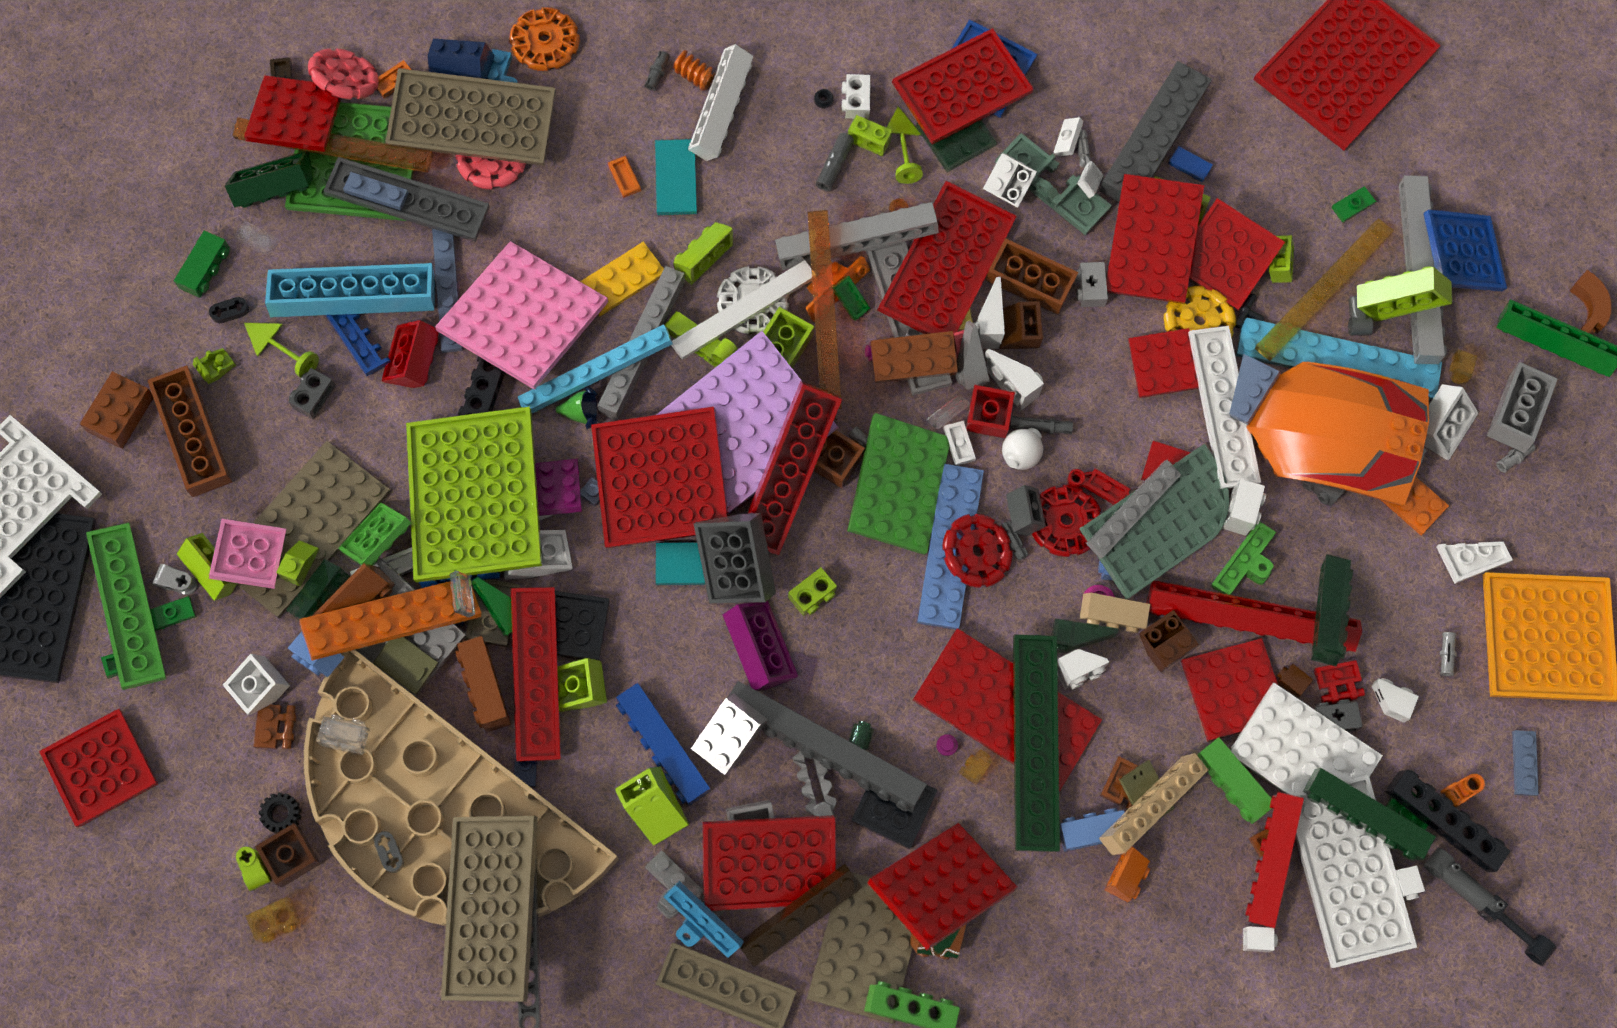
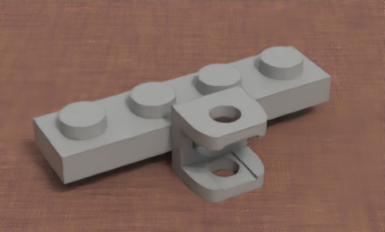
M662 850L646 865L645 868L667 888L657 904V909L666 918H673L679 913L663 897L678 881L682 882L703 902V889ZM725 910L712 912L719 918Z

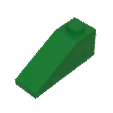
M479 577L475 578L470 583L505 637L512 632L511 598Z

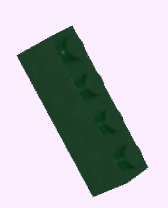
M308 150L233 172L225 184V189L234 208L239 206L246 208L251 206L253 202L260 201L263 203L277 195L284 197L290 194L291 191L297 190L301 192L308 189L313 180Z

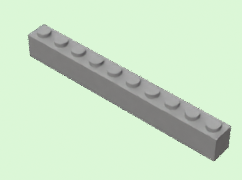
M1404 175L1399 184L1406 271L1414 272L1422 270L1423 267L1427 266L1435 268L1423 214L1428 209L1433 210V202L1430 201L1431 184H1428V176ZM1440 307L1410 314L1414 364H1439L1447 354V347L1443 342L1445 336V328L1442 327L1443 309Z

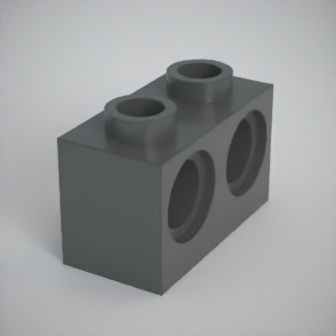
M310 368L308 373H304L298 388L291 392L288 402L294 410L314 419L335 388V384L331 378ZM320 382L318 387H312L313 383ZM303 399H309L308 403L300 404Z

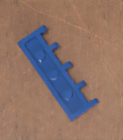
M359 314L325 315L366 377L391 363L389 357L381 360L376 353L382 348L381 345L377 343L372 346L365 337L371 333L370 329L365 328L361 330L355 320L360 318Z

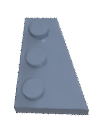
M1243 354L1229 413L1230 416L1249 425L1280 376V371Z

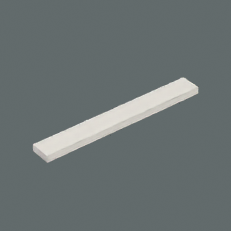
M804 260L674 339L671 346L680 358L684 360L816 279V274Z

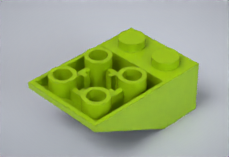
M661 767L648 768L615 788L624 809L653 846L689 825Z

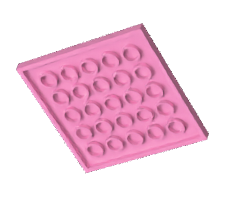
M510 241L435 327L439 333L535 390L608 303V298Z

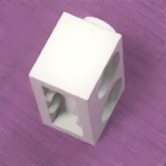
M847 74L846 82H842V94H846V99H842V111H845V118L854 119L858 115L869 119L870 75ZM857 104L859 107H853L852 105Z

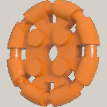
M541 7L540 10H529L518 18V22L513 24L509 37V43L512 44L511 51L521 64L525 63L532 70L548 71L550 68H555L556 70L572 60L571 56L576 54L578 50L580 35L577 34V25L569 15H564L555 8ZM559 20L558 24H555L553 22ZM528 26L529 28L528 30L523 29V27ZM542 35H548L550 37L547 41H541L539 39ZM563 46L567 48L565 52L561 49ZM530 53L534 56L533 58L528 57ZM553 56V60H545V57Z

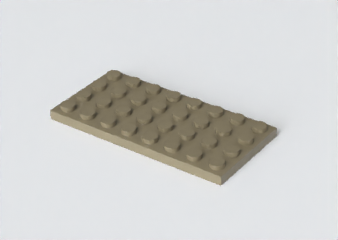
M398 68L385 144L391 147L544 166L556 88Z
M326 441L253 522V524L286 529L280 564L285 554L299 540L319 548L302 586L281 579L279 575H277L275 589L239 583L237 586L277 618H280L336 555L341 544L378 504L391 492L390 489Z
M453 817L441 1000L527 1002L538 817Z

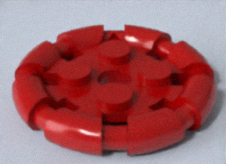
M1063 485L1058 488L1054 486L1039 494L1046 527L1032 533L1038 545L1050 550L1049 553L1061 557H1069L1072 554L1078 556L1090 550V547L1086 544L1087 540L1079 528L1092 520H1088L1087 514H1092L1093 519L1100 515L1101 508L1094 497L1084 493L1083 489L1072 487L1071 485ZM1064 495L1065 499L1059 500L1058 496ZM1077 498L1084 502L1082 506L1075 503ZM1044 504L1051 506L1048 511L1043 508ZM1064 515L1069 516L1072 519V523L1069 525L1063 524L1061 517ZM1050 535L1057 540L1055 544L1048 540ZM1074 540L1075 546L1068 547L1067 541Z
M967 514L959 517L951 524L950 530L946 531L942 544V550L945 551L944 560L952 575L959 577L965 585L981 588L984 585L990 587L1000 582L1005 577L1004 573L1009 571L1013 559V551L1010 550L1009 545L1011 540L1002 525L998 526L994 522L995 520L987 515L974 514V516H970ZM971 524H974L975 530H971ZM990 529L991 531H993V534L986 531ZM957 533L962 536L961 539L957 538ZM1001 545L1002 552H998L997 546ZM974 546L980 548V556H976L973 553ZM994 564L999 566L997 570L992 567ZM963 565L968 568L967 572L962 570Z

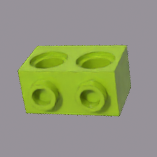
M856 115L848 130V134L854 138L853 144L883 157L891 141L892 130Z
M1292 235L1277 236L1285 241V244L1269 266L1272 283L1292 282L1294 263Z
M820 567L789 591L788 598L803 616L806 614L812 615L820 608L818 606L824 600L829 602L835 597L837 585ZM823 583L827 586V589L819 591L816 586ZM802 596H808L811 599V602L808 604H803L800 601V598Z

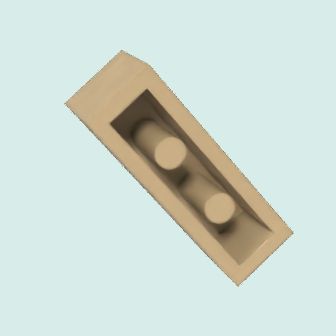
M1096 593L1083 594L1080 619L1087 620V624L1090 625L1105 623L1107 628L1119 629L1120 626L1125 627L1127 632L1138 633L1139 630L1147 628L1150 604Z

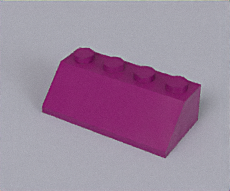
M768 600L766 602L737 604L723 614L752 689L756 691L767 690L798 677Z

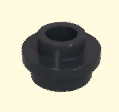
M820 89L814 95V103L819 108H828L833 103V95L827 89ZM824 97L827 101H821L820 99Z

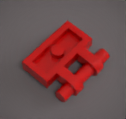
M1357 660L1314 669L1319 690L1328 689V695L1321 696L1322 703L1337 704L1341 700L1349 699L1352 701L1357 700V697L1365 696L1364 689H1356L1354 684L1362 681ZM1346 685L1347 691L1337 692V686Z

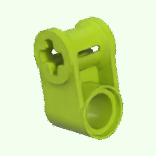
M250 847L240 848L236 853V861L249 891H253L271 882L270 874L258 851ZM246 853L252 855L249 858L250 862L244 860L247 857Z

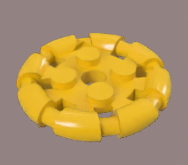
M1205 286L1188 287L1186 299L1188 298L1190 303L1187 305L1186 303H1167V311L1164 313L1163 318L1166 332L1175 331L1179 327L1181 329L1189 328L1192 331L1215 328L1222 324L1229 326L1232 338L1234 334L1233 327L1236 326L1235 311L1226 302V297L1217 290L1212 289L1210 291L1204 289ZM1203 296L1209 298V300H1201V298ZM1221 307V309L1223 310V312L1220 314L1216 310V308ZM1174 313H1181L1180 317L1175 316ZM1200 316L1204 319L1205 323L1199 325L1194 321V318Z

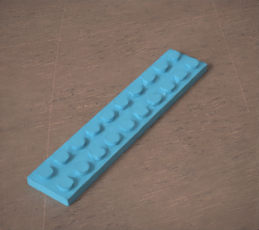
M1247 317L1240 330L1236 356L1243 358V354L1260 362L1286 368H1293L1304 361L1378 374L1428 389L1429 400H1433L1438 392L1442 362L1439 364H1414V355Z

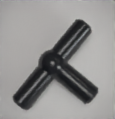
M1249 294L1244 306L1240 308V314L1236 320V328H1242L1246 317L1264 321L1265 317L1251 310L1257 298L1255 294Z

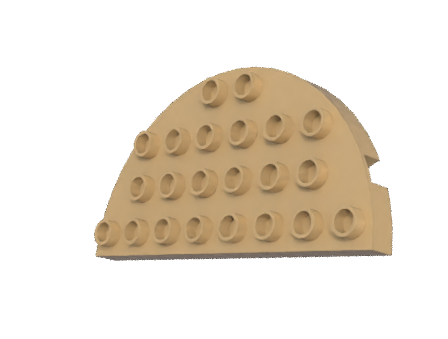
M351 650L340 653L344 656V659L328 678L325 676L318 690V694L322 698L318 705L315 719L309 718L304 745V774L311 810L315 821L321 826L329 843L328 847L344 869L367 891L389 906L409 916L429 923L446 926L453 817H538L536 841L538 917L547 915L567 905L585 893L603 878L619 860L616 854L359 652ZM385 831L392 834L404 859V866L397 873L387 871L383 867L377 853L374 839L380 832ZM382 837V842L379 845H383L386 851L390 850L388 842L391 840ZM389 854L390 863H388V866L397 867L396 863L399 859H395L392 854Z

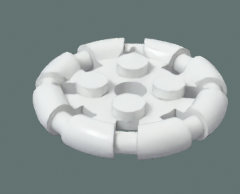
M748 266L733 271L728 279L725 278L717 293L719 298L717 303L718 311L724 310L776 278V273L758 266L757 268H749ZM749 276H757V279H749ZM736 281L741 284L738 288L733 285ZM789 295L750 318L751 320L757 319V324H749V320L734 328V330L744 334H749V332H757L758 334L764 331L772 317H767L769 312L774 315L779 307L788 311L789 303L787 298H789ZM733 297V301H727V298Z

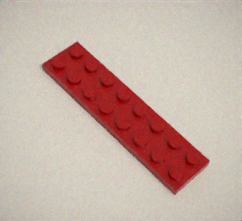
M555 587L511 588L516 762L560 760Z

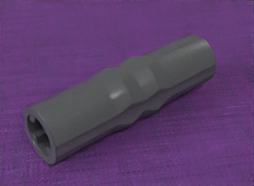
M839 134L816 181L818 188L827 192L831 191L854 143V138L849 134Z

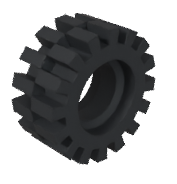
M278 792L275 795L273 793L270 795V798L266 797L264 799L266 801L264 804L261 803L260 807L262 809L261 811L259 810L260 822L263 823L266 829L275 834L293 823L298 825V820H301L300 813L302 811L299 807L300 804L289 794ZM279 805H284L288 808V816L285 820L277 822L273 819V810Z

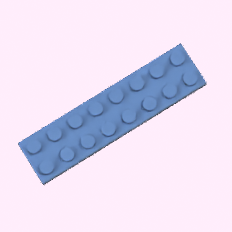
M944 464L917 623L954 630L959 629L966 585L961 582L959 577L953 576L944 560L945 551L942 550V544L946 531L950 530L951 524L956 519L967 514L970 516L977 514L984 470ZM971 524V530H975L974 524ZM957 533V538L961 539L962 536ZM965 565L962 566V570L967 572L968 568Z

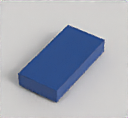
M1180 146L1177 147L1168 163L1203 183L1213 166L1211 163Z

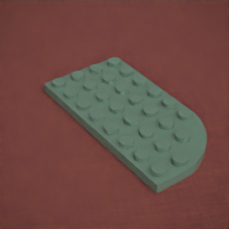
M1205 444L1173 464L1181 476L1103 558H1099L1125 599L1136 594L1211 541L1223 527L1229 508L1228 488L1220 489L1216 460ZM1223 473L1224 482L1227 483L1225 475ZM1134 492L1079 528L1087 541Z

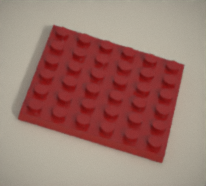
M715 407L591 425L605 548L696 536L695 522L728 516Z

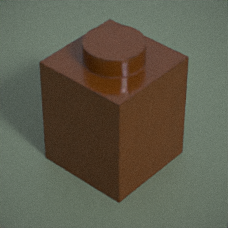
M1291 664L1288 668L1284 666L1277 674V677H1279L1277 681L1278 686L1296 698L1300 697L1313 681L1309 675L1294 664Z

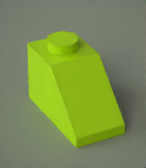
M299 540L285 554L276 573L281 579L301 587L319 548Z

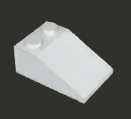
M996 277L977 322L974 323L977 326L982 349H999L1005 334L1001 277Z
M991 349L985 352L984 359L988 374L1002 390L1015 392L1013 404L1019 411L1039 398L1044 383L1043 378L1038 372H1034L1030 367Z
M540 530L542 566L503 571L505 580L528 579L572 570L566 531Z

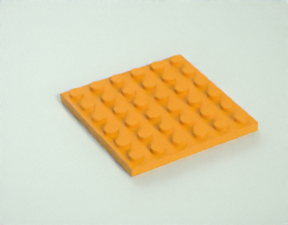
M1488 572L1483 574L1490 697L1617 702V664L1610 578Z

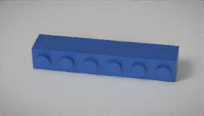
M636 683L616 697L618 702L616 704L617 709L622 716L624 714L628 716L630 721L627 723L634 733L639 732L642 737L639 741L645 750L650 749L654 756L651 758L657 767L662 766L666 774L664 775L669 785L674 784L678 792H676V795L681 803L686 802L690 806L711 792L710 787L640 685Z

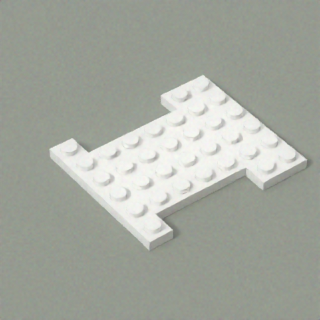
M11 415L0 424V435L9 442L0 452V598L25 573L11 558L61 507L73 497L88 509L102 495L100 491Z

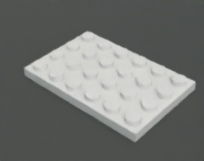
M1275 683L1271 684L1230 749L1242 765L1285 794L1303 791L1312 773L1318 768L1326 770L1343 781L1365 775L1370 777L1383 756Z

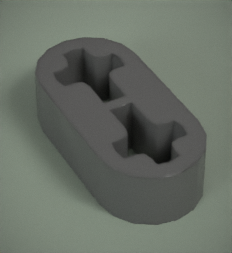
M385 831L377 834L374 839V845L383 867L390 873L399 872L404 866V859L394 836ZM382 837L391 840L388 842L390 850L386 851L383 845H379L382 842ZM389 854H392L393 858L399 859L396 863L397 867L388 866V863H390Z

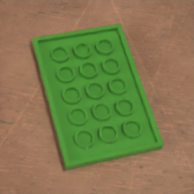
M877 413L873 414L847 531L913 552L926 554L934 522L944 464H946L949 450L947 436Z

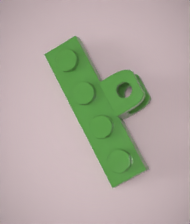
M1262 522L1255 525L1254 530H1251L1214 580L1211 587L1220 593L1231 595L1245 575L1253 582L1263 585L1271 575L1274 565L1261 554L1271 542L1276 532Z

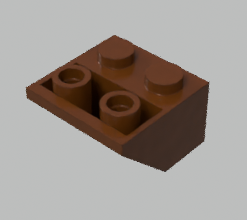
M1040 301L1018 302L1003 308L1005 334L999 349L1040 348L1043 340Z
M1174 610L1139 633L1147 655L1160 673L1192 652L1199 645Z

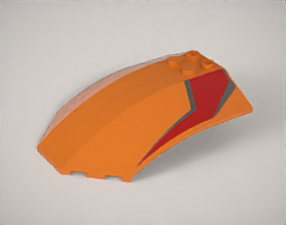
M1303 361L1280 374L1246 428L1259 444L1258 448L1265 459H1268L1276 477L1331 486L1405 506L1420 467L1429 425V391L1420 386L1370 372Z

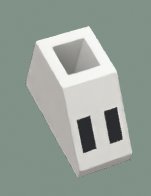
M1385 678L1377 679L1373 682L1372 688L1383 713L1403 723L1411 718L1419 696L1413 694V691L1408 688H1399L1393 685L1392 681Z

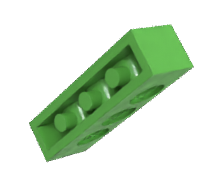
M878 981L877 985L874 984L869 987L864 1012L923 1028H956L960 1007L953 1006L954 1002L941 998L940 1002L932 1000V995L920 993L919 996L913 995L910 989L899 987L898 990L891 989V984ZM890 995L895 998V1005L892 1008L887 1002ZM911 1001L916 1004V1011L913 1014L909 1011V1003ZM932 1007H935L937 1010V1016L934 1019L930 1016V1009Z

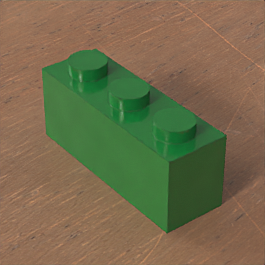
M204 230L174 279L177 287L199 298L203 293H206L209 289L210 280L219 272L220 263L229 255L230 247L226 240Z

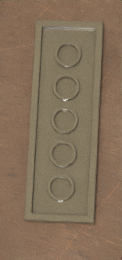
M673 942L656 982V985L763 1028H783L797 992Z

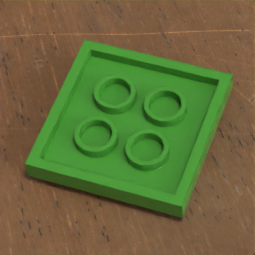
M380 502L338 549L359 565L363 563L374 565L378 557L392 546L398 536L406 532L411 522L402 514Z

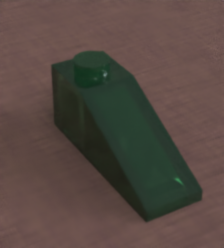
M1055 619L1051 636H1057V652L1067 653V650L1072 651L1115 638L1118 634V629Z

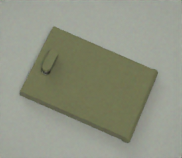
M402 637L387 641L373 664L417 695L439 662L408 639Z
M1146 760L1121 777L1119 781L1133 805L1159 780V777L1150 760ZM1172 806L1163 816L1171 812L1175 807Z

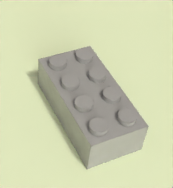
M1519 362L1508 378L1487 436L1526 453L1535 442L1557 378Z

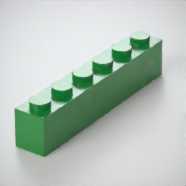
M1511 299L1499 315L1496 328L1504 333H1509L1523 341L1548 350L1559 357L1566 358L1609 378L1617 368V345Z

